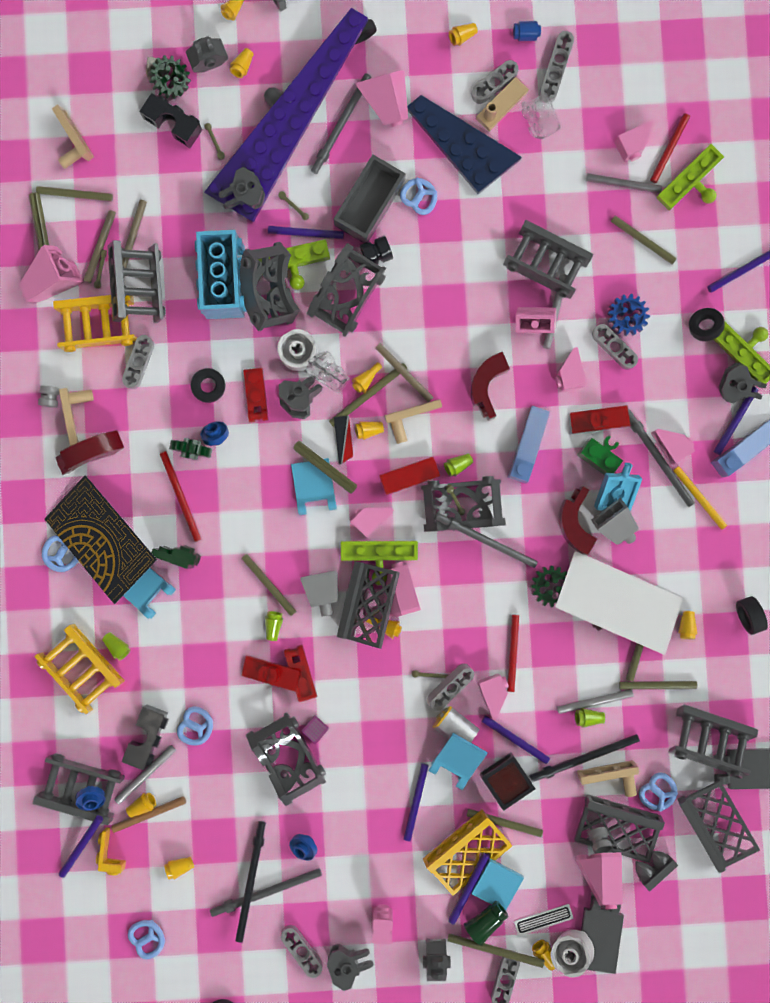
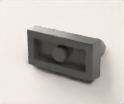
M653 851V867L644 862L636 861V872L640 878L639 880L649 892L679 866L668 853Z

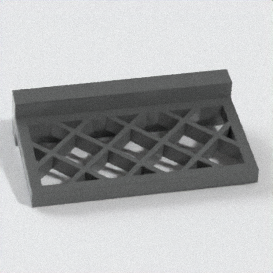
M354 562L337 637L382 649L400 572ZM370 569L374 570L377 575L372 581L368 578ZM387 574H392L391 583L386 586L383 577ZM380 581L383 589L376 593L372 585ZM369 588L372 596L365 600L364 592ZM385 592L387 601L381 604L378 596ZM375 600L378 608L371 612L368 604ZM364 607L368 615L361 619L359 613L360 609ZM381 612L383 616L382 621L377 624L374 615ZM370 619L374 627L367 631L363 623ZM360 626L363 634L358 638L354 637L355 629ZM375 630L378 634L376 643L372 642L369 636Z
M720 780L687 797L682 796L678 798L680 807L719 874L726 871V867L760 851ZM718 787L722 791L720 800L710 797L711 791ZM698 797L705 799L703 809L695 807L692 800ZM709 800L719 803L717 813L706 810ZM722 805L732 808L730 817L720 814ZM705 813L715 816L713 826L703 822ZM718 818L729 820L726 830L716 827ZM732 822L742 825L740 834L730 831ZM715 831L725 833L723 843L714 841L713 835ZM728 835L739 838L736 847L726 844ZM742 839L751 841L754 847L748 850L741 849ZM724 848L734 850V856L725 860L723 857Z
M587 794L585 807L574 840L575 842L593 846V842L589 838L580 837L581 833L588 828L592 830V826L602 822L612 839V846L615 845L610 852H621L623 856L650 863L659 832L663 830L665 822L661 815ZM588 812H596L599 818L589 823L587 819ZM610 817L616 818L618 823L608 828L604 820ZM629 822L634 823L637 829L626 833L623 825ZM621 827L624 835L614 840L611 831ZM647 828L654 829L653 835L645 839L641 831ZM640 833L643 840L633 845L629 837ZM627 839L631 846L624 850L620 849L617 843ZM646 844L648 848L646 856L638 854L636 848Z

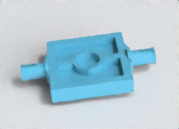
M626 462L621 473H605L594 504L596 510H605L621 497L631 512L642 482L640 475L630 474L633 467L631 463Z

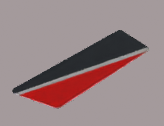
M349 416L334 417L340 465L353 457Z

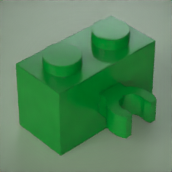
M607 436L603 440V445L593 438L587 440L577 456L604 476L605 473H615L623 462L622 459L611 452V450L616 449L619 445V442H615L613 446L608 444L611 436Z

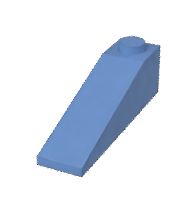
M531 406L508 478L522 483L529 482L550 411Z
M770 420L711 462L722 478L730 476L770 445Z

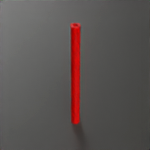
M167 451L160 453L161 460L194 542L202 540Z

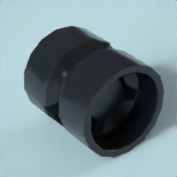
M385 235L376 238L374 244L366 242L360 245L362 255L376 264L379 263V260L384 263L393 259V254Z

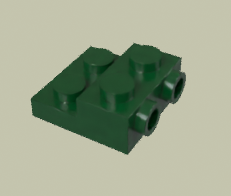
M181 545L174 549L167 546H159V548H153L151 551L155 558L185 569L194 568L195 565L198 566L201 555L194 552L195 548L187 545Z

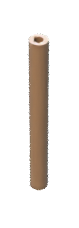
M182 796L158 806L150 812L111 826L113 833L184 805L186 804V799Z

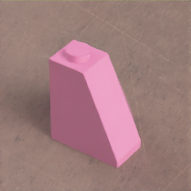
M404 70L356 83L357 88L384 125L391 124L392 127L402 125V120L408 119Z
M43 245L19 285L27 302H41L84 282L77 265L72 260L67 261L61 255L62 251L57 246Z
M403 562L392 564V569L389 570L400 572L389 618L421 610L408 565H403ZM388 574L386 586L391 583L392 574ZM386 593L384 597V603L387 601Z
M621 852L596 853L590 856L578 855L576 862L599 906H605V909H617V905L623 904Z

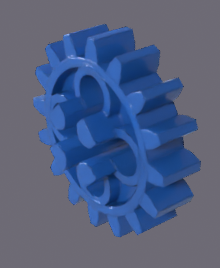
M624 294L621 296V300L616 298L614 300L615 304L609 306L612 310L607 315L612 318L608 320V323L613 322L612 329L618 328L617 334L624 331V336H627L629 332L634 336L636 330L641 332L643 330L642 326L645 327L648 324L645 320L650 318V315L646 314L649 307L644 308L643 305L646 301L639 302L640 296L633 299V294H630L628 298ZM624 303L628 304V309L626 307H623ZM635 310L640 311V315L636 313L631 318L626 316L623 320L617 319V315L622 317L626 312L632 314ZM629 321L634 323V327L629 326Z

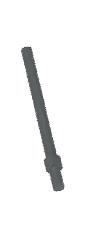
M365 73L361 81L371 79V76ZM358 88L351 97L325 146L318 152L317 160L311 169L314 174H318L323 163L327 162L330 156L329 152L359 101L362 93Z
M628 409L629 420L632 425L630 426L631 429L639 435L688 507L692 506L694 501L643 429L644 426L641 421H638L631 410Z
M440 513L435 515L434 519L447 525V528L470 536L533 568L537 566L538 561L459 523V520L453 517L448 518Z
M321 869L313 870L252 893L251 902L322 876ZM244 897L234 901L230 899L225 901L223 905L210 909L211 916L214 917L225 912L235 911V908L242 906Z

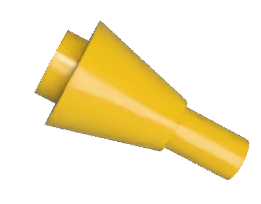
M229 0L222 4L221 13L223 17L234 21L245 0Z
M377 362L370 370L353 378L352 387L359 393H366L375 377L374 375L382 368V365Z
M375 618L377 624L382 621V619ZM370 619L366 621L367 623L372 624ZM388 620L385 634L391 639L400 635L402 626H399L400 621Z

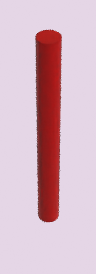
M683 114L650 179L651 182H658L690 119L689 114Z
M512 614L508 668L509 687L507 692H515L520 616Z

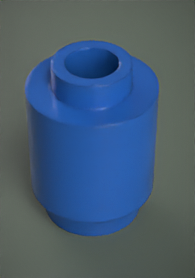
M519 21L514 23V40L537 41V37L541 36V25H538L537 21Z

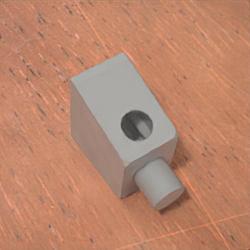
M621 497L591 519L596 529L616 545L624 540L628 544L636 540L634 533L638 531L639 527Z
M337 570L301 577L300 579L310 606H319L321 617L332 615L331 603L338 602Z

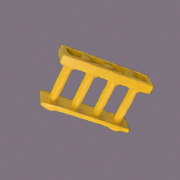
M111 295L53 301L54 309L63 315L65 342L57 343V347L64 350V352H75L77 348L113 344L130 346L133 345V342H136L137 337L134 334L130 335L128 315L121 321L122 336L111 337L108 310L112 307ZM126 295L125 304L127 306L134 305V297ZM91 309L101 311L103 338L92 339L89 314ZM72 311L82 313L84 340L73 341L70 315Z
M71 624L64 629L66 638L47 655L42 652L34 657L37 659L38 666L43 670L46 669L76 703L75 707L77 710L88 714L93 710L89 705L109 686L116 688L125 680L75 624ZM75 643L79 647V652L58 670L51 661L67 646ZM84 657H88L92 662L91 667L71 684L64 675ZM96 672H101L105 676L104 681L86 698H83L77 689Z

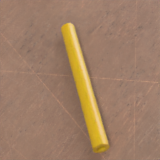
M677 466L673 470L674 473L721 530L727 526L725 521L684 471Z

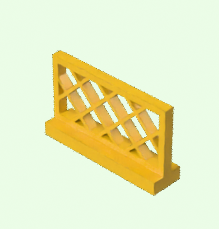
M481 809L426 855L423 861L429 872L433 873L454 896L466 886L472 872L464 873L465 865H474L475 869L479 861V855L483 852L489 853V858L495 861L510 849L512 844ZM490 825L492 827V835H482L483 830ZM471 840H478L477 848H467L468 843ZM491 840L490 848H481V841ZM495 840L504 841L505 844L501 848H494ZM457 852H463L462 860H452L453 855ZM466 853H476L475 861H466ZM441 865H448L447 873H438L436 869ZM461 865L460 873H451V866ZM450 878H459V883L452 888L449 885Z

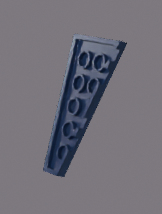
M422 95L407 106L408 112L477 194H480L522 159L515 152Z

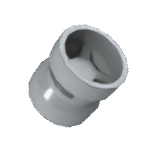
M41 385L39 391L41 398L38 399V405L57 408L58 401L56 399L60 388Z
M598 827L588 832L589 839L593 842L592 848L595 854L607 853L613 849L611 841L607 838L608 832L605 827Z

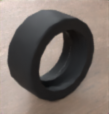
M750 596L737 601L736 609L739 619L750 635L767 630L768 623L765 612L755 597Z

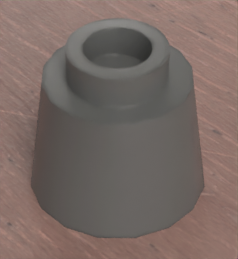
M270 87L264 93L265 101L272 108L284 92L276 87Z

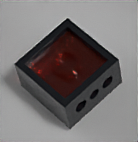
M512 752L479 773L503 811L536 789Z

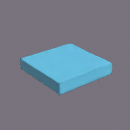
M489 858L471 894L490 904L498 901L506 910L521 885L524 876Z

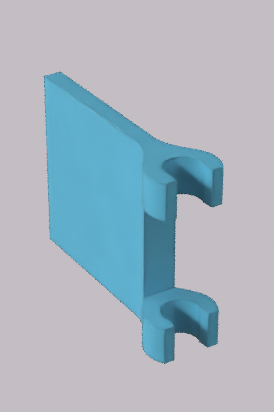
M329 458L324 459L326 462L330 464ZM309 461L291 464L299 516L307 514L305 503L326 499L329 511L337 510L332 479Z
M149 568L123 596L146 618L152 619L156 612L148 604L161 589L167 595H172L176 589Z
M453 733L437 757L433 759L429 772L436 774L440 766L459 776L456 787L463 790L488 752Z

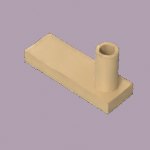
M515 77L476 116V120L490 132L528 93L529 89Z
M57 104L52 110L75 146L58 159L59 163L66 169L81 157L90 161L94 158V155L66 110Z
M67 388L59 389L70 446L79 442L71 404L93 401L92 389L69 393Z
M438 399L384 415L386 423L391 422L396 443L408 441L402 422L403 418L441 408L442 403Z
M634 760L577 771L578 779L582 785L623 778L625 796L634 797L637 795L634 775L639 774V768Z

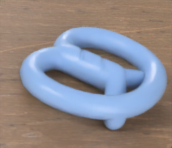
M417 177L408 181L402 187L400 199L402 203L412 207L419 215H427L434 209L437 203V190L427 180ZM416 184L419 191L410 201L405 196L406 192L411 186ZM424 195H432L431 203L426 209L418 207Z
M58 535L51 536L45 542L42 548V560L51 570L66 572L78 563L77 558L74 556L69 564H63L61 559L67 552L68 547ZM54 541H59L62 545L55 556H48L50 545ZM51 561H56L58 566L53 564Z
M193 706L188 708L184 713L183 721L177 728L178 738L188 745L196 746L203 744L212 733L213 719L206 710L200 707ZM193 712L199 713L206 719V722L200 725L190 720L189 716ZM184 727L198 732L199 739L193 740L184 736Z
M665 773L654 774L650 778L649 783L643 785L639 790L640 801L649 809L660 812L669 808L678 795L674 780ZM660 778L666 780L671 787V792H663L655 784L656 780ZM650 789L659 797L658 805L649 802L645 798L647 790Z
M153 920L136 922L128 930V939L136 947V952L141 958L152 959L162 951L165 937L162 929ZM147 926L148 934L137 940L134 937L135 930ZM152 940L159 942L157 948L150 953H145L142 950V946Z

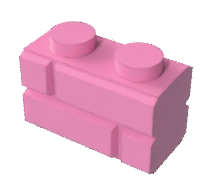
M518 307L516 312V333H555L556 308Z
M378 905L373 908L372 942L374 944L390 945L392 943L393 909L389 908L388 905Z

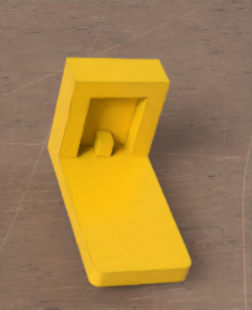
M106 827L102 833L100 832L98 837L100 852L97 853L96 864H98V871L107 872L108 875H119L126 867V860L107 858L111 828Z

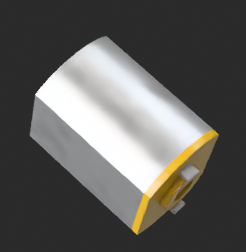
M451 706L445 708L436 716L437 719L432 726L446 739H449L454 733L470 743L480 730Z

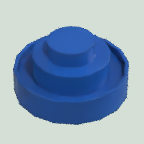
M212 422L202 429L200 436L206 445H220L227 439L229 430L224 422Z
M87 786L77 792L75 796L76 806L86 811L98 809L105 802V792L99 787Z
M297 834L289 844L291 851L299 859L310 861L317 854V846L313 838L308 835Z

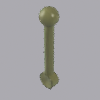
M206 123L204 125V128L208 130L210 137L215 145V148L218 152L217 157L220 160H223L225 158V154L220 150V147L215 139V136L211 130L212 125L210 123Z
M279 192V198L285 200L302 216L303 220L309 219V215L301 211L286 197L285 192Z
M101 250L97 280L94 282L95 288L101 287L100 280L107 250Z
M447 485L446 491L451 494L458 508V513L464 515L465 509L461 507L453 492L454 487Z
M417 670L412 671V676L414 678H417L418 676L445 679L448 676V674L422 673L418 672Z

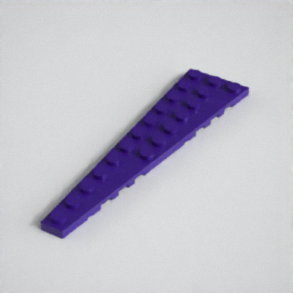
M353 8L347 12L204 191L205 194L222 204L234 199V193L225 198H220L219 192L231 187L230 184L234 181L236 170L244 167L254 172L258 177L265 192L264 205L367 24L368 17ZM238 204L230 209L254 222L262 207L255 210L246 204L242 206Z

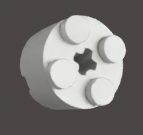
M294 329L284 334L278 342L279 357L282 363L290 370H308L315 363L317 346L313 337L308 332ZM300 347L302 352L295 354L294 349L297 350Z
M567 930L563 932L551 949V961L554 967L567 977L581 976L588 969L594 958L593 943L584 931Z

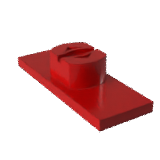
M628 405L570 413L572 434L630 426Z
M433 456L379 476L386 495L440 477V473Z
M246 655L241 676L295 692L301 671Z

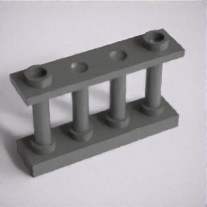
M525 220L519 232L523 239L514 256L507 255L503 265L509 271L517 272L557 292L559 296L571 299L576 291L571 285L580 267L586 268L594 254ZM534 241L540 247L531 265L520 261L529 242ZM550 249L557 256L546 274L537 268L546 250ZM567 258L573 261L574 264L565 282L554 278L563 259Z
M113 240L108 245L113 322H121L128 314L153 315L154 323L160 322L164 319L165 307L162 304L159 262L161 260V251L158 248V243H154L148 248V251L123 249L121 241ZM123 257L149 259L150 270L125 268L122 266ZM125 276L148 277L151 279V289L126 287L123 278ZM126 295L152 296V307L127 306L125 304Z
M685 704L677 709L676 716L682 717L684 722L679 746L675 745L669 748V753L675 754L674 757L686 760L687 758L731 773L730 776L742 779V777L751 774L750 770L744 769L742 766L747 741L757 737L758 729ZM693 722L700 723L702 727L697 752L686 749L691 723ZM712 728L719 730L720 733L716 759L705 755L709 732ZM731 734L739 739L734 765L724 762L728 735Z
M57 753L45 759V762L52 764L45 791L34 796L32 804L93 821L97 815L103 817L101 824L108 825L113 820L114 813L109 812L108 807L115 783L120 784L125 779L124 775H120L121 772L112 769L106 771L65 759L64 755ZM64 767L71 769L64 795L59 798L53 796L52 792L59 768ZM78 772L89 775L86 787L95 786L97 777L108 780L105 789V802L100 808L90 811L81 810L76 806V802L72 801L71 796Z

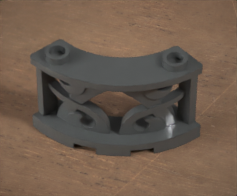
M276 242L271 247L256 250L245 249L240 261L241 293L244 296V304L250 321L258 331L282 323L291 324L300 310L292 298L290 289H286L285 278H288L287 271L291 254L281 242ZM262 274L270 282L271 289L267 293V300L256 289Z
M348 243L335 259L331 272H327L320 284L322 288L314 296L307 311V315L312 318L314 316L318 317L342 332L344 337L349 332L353 333L358 325L356 320L376 286H381L386 278L383 275L386 267H380L354 251V247ZM349 258L359 263L360 266L356 268L354 263ZM365 267L375 273V276L372 280L367 281L366 275L370 273L360 275L359 272ZM343 270L346 271V275L349 274V272H351V274L347 278L343 279L340 276V273ZM354 278L357 298L338 304L339 294L333 286L334 281L345 283ZM363 285L369 286L365 294L363 290ZM329 293L334 294V304H331L333 299L329 300L327 298ZM357 306L354 313H352L350 308ZM323 309H325V310H331V311H332V314H329L328 312L324 311ZM336 311H340L339 316L341 319H343L344 314L348 315L347 324L335 317Z
M494 476L482 477L481 481L440 484L439 480L428 481V485L421 486V490L424 493L426 524H423L424 532L451 530L447 528V525L437 520L435 522L434 508L439 509L438 513L446 517L449 514H445V511L454 513L455 519L469 528L505 526L506 521L502 517L500 494L501 479H494ZM447 485H452L456 488L453 491L455 496L464 493L478 504L469 510L466 521H462L460 514L455 509L448 507L453 498L446 491ZM478 486L476 493L467 487ZM491 486L492 500L485 502L483 499L488 496L489 492L483 494L481 490L483 487ZM432 491L442 492L440 498L436 497L439 502H443L441 506L433 505ZM493 504L494 518L487 505ZM481 508L482 511H478L480 517L474 518L472 515L473 511Z
M287 712L284 713V717L256 733L251 731L246 734L251 750L257 756L262 766H266L278 798L285 806L293 803L292 800L316 786L326 783L324 778L326 772L321 764L318 765L298 729L299 724L294 716L291 718ZM285 727L290 729L289 734H284L282 730L280 738L276 737L275 733ZM294 735L297 738L298 742L291 740L294 737ZM272 745H275L276 752L269 754L268 749H273ZM279 745H286L298 750V761L295 770L285 764L274 765L273 762L279 756ZM305 754L310 762L304 763ZM311 769L316 777L304 784L299 776L301 774L304 778H309L306 770ZM282 770H286L291 774V777L288 773L286 777H282L280 773ZM297 781L300 787L288 793Z

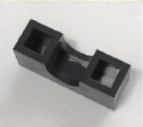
M151 93L139 111L144 120L158 129L166 120L175 121L176 123L171 133L174 139L188 148L192 147L202 131L200 121L195 116L184 114V111L179 106L170 105L168 100L161 95L156 96Z
M148 704L142 707L136 725L145 729L147 740L145 743L131 741L122 759L123 763L141 770L151 766L155 757L152 754L154 748H158L162 739L159 736L162 729L165 730L169 721L166 718L168 712Z

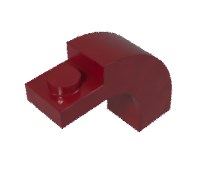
M503 351L491 356L482 363L471 384L473 407L481 404L482 407H479L483 418L486 417L488 421L497 416L488 396L489 383L495 377L505 374L510 370Z
M116 430L73 444L60 451V455L55 458L62 475H65L90 461L114 455L122 450L124 445Z
M581 486L573 491L570 497L573 499L572 501L568 499L563 500L559 512V525L568 544L581 554L589 555L598 538L584 531L578 521L579 508L589 492L588 488Z

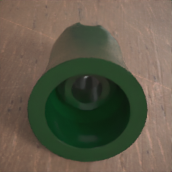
M495 901L477 916L465 922L464 927L470 937L478 945L483 946L486 940L509 916L505 908L498 901Z

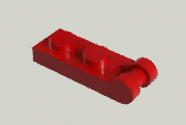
M263 368L243 370L249 423L260 419L268 421ZM261 407V412H255L254 408Z
M303 644L292 650L290 648L285 649L284 653L288 667L301 671L295 691L298 702L318 697ZM299 656L301 661L294 663L293 657Z

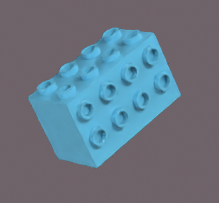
M236 230L196 232L195 252H197V260H195L196 271H198L196 286L199 291L197 307L206 319L244 318V312H247L240 287V261L245 246L242 243V238L238 237Z

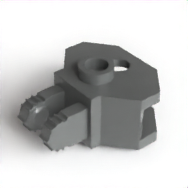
M209 36L193 41V46L186 51L193 72H206L221 66L228 60V55L221 38H211Z
M244 167L236 170L234 181L230 184L231 187L219 192L220 198H225L233 193L235 195L234 199L227 201L223 205L225 209H230L238 204L241 206L246 204L256 210L263 206L265 192L258 177L254 172Z
M736 362L725 369L719 390L726 402L734 404L743 397L748 398L749 396L761 400L763 395L752 392L751 389L753 385L759 388H766L767 384L753 379L750 376L748 367Z
M309 376L302 382L300 380L297 382L284 380L279 384L280 405L292 418L306 419L310 416V404L313 402V398L322 391L323 387L320 384H317L310 390L308 389L315 382L312 376Z
M426 939V956H423V968H426L427 981H446L447 968H451L450 956H447L446 939H442V941Z
M341 944L332 946L328 956L327 967L335 986L343 991L352 988L355 977L359 976L361 971L373 967L374 963L372 960L359 964L357 961L370 954L369 949L365 948L354 952V949L349 950Z

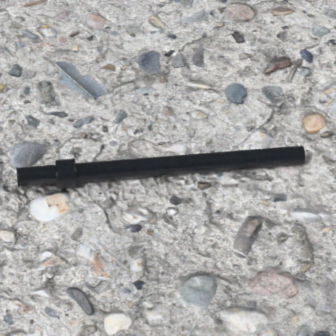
M636 734L555 766H546L543 770L531 774L529 777L531 782L543 778L549 779L554 777L556 773L640 742L639 737Z
M258 821L256 836L253 837L252 845L254 847L235 939L239 943H243L261 847L264 846L265 838L263 836L266 826L264 821Z

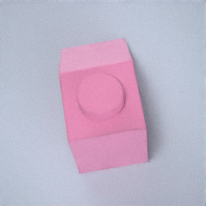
M653 120L618 135L614 143L624 162L628 160L633 162L641 157L654 125Z
M578 347L571 350L559 369L557 377H555L557 388H560L561 392L581 388L587 384Z
M661 429L651 432V435L671 465L695 452L693 448L694 443L684 434Z
M391 507L363 508L362 510L358 508L351 515L353 518L351 523L368 538L394 510Z
M499 673L477 681L493 720L497 719L508 694L506 688L509 687L505 676L501 677Z

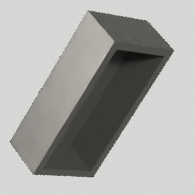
M372 154L334 217V226L363 243L369 242L403 186L406 173Z

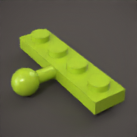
M710 144L656 198L670 211L695 187L701 193V199L704 203H713L717 197L716 191L712 188H706L700 181L724 156Z
M326 239L286 248L291 254L288 263V269H290L292 275L289 281L290 286L294 290H300L305 284L304 278L299 275V266L330 260Z
M725 322L722 334L714 339V341L735 362L747 366L753 379L763 383H767L770 380V365L753 349L758 342H763L768 338V330L764 327H757L753 331V337L746 342Z
M341 541V561L376 560V566L383 568V560H418V541ZM375 572L372 575V580L377 577ZM387 575L383 577L385 583L387 581ZM380 581L375 583L376 585H381Z

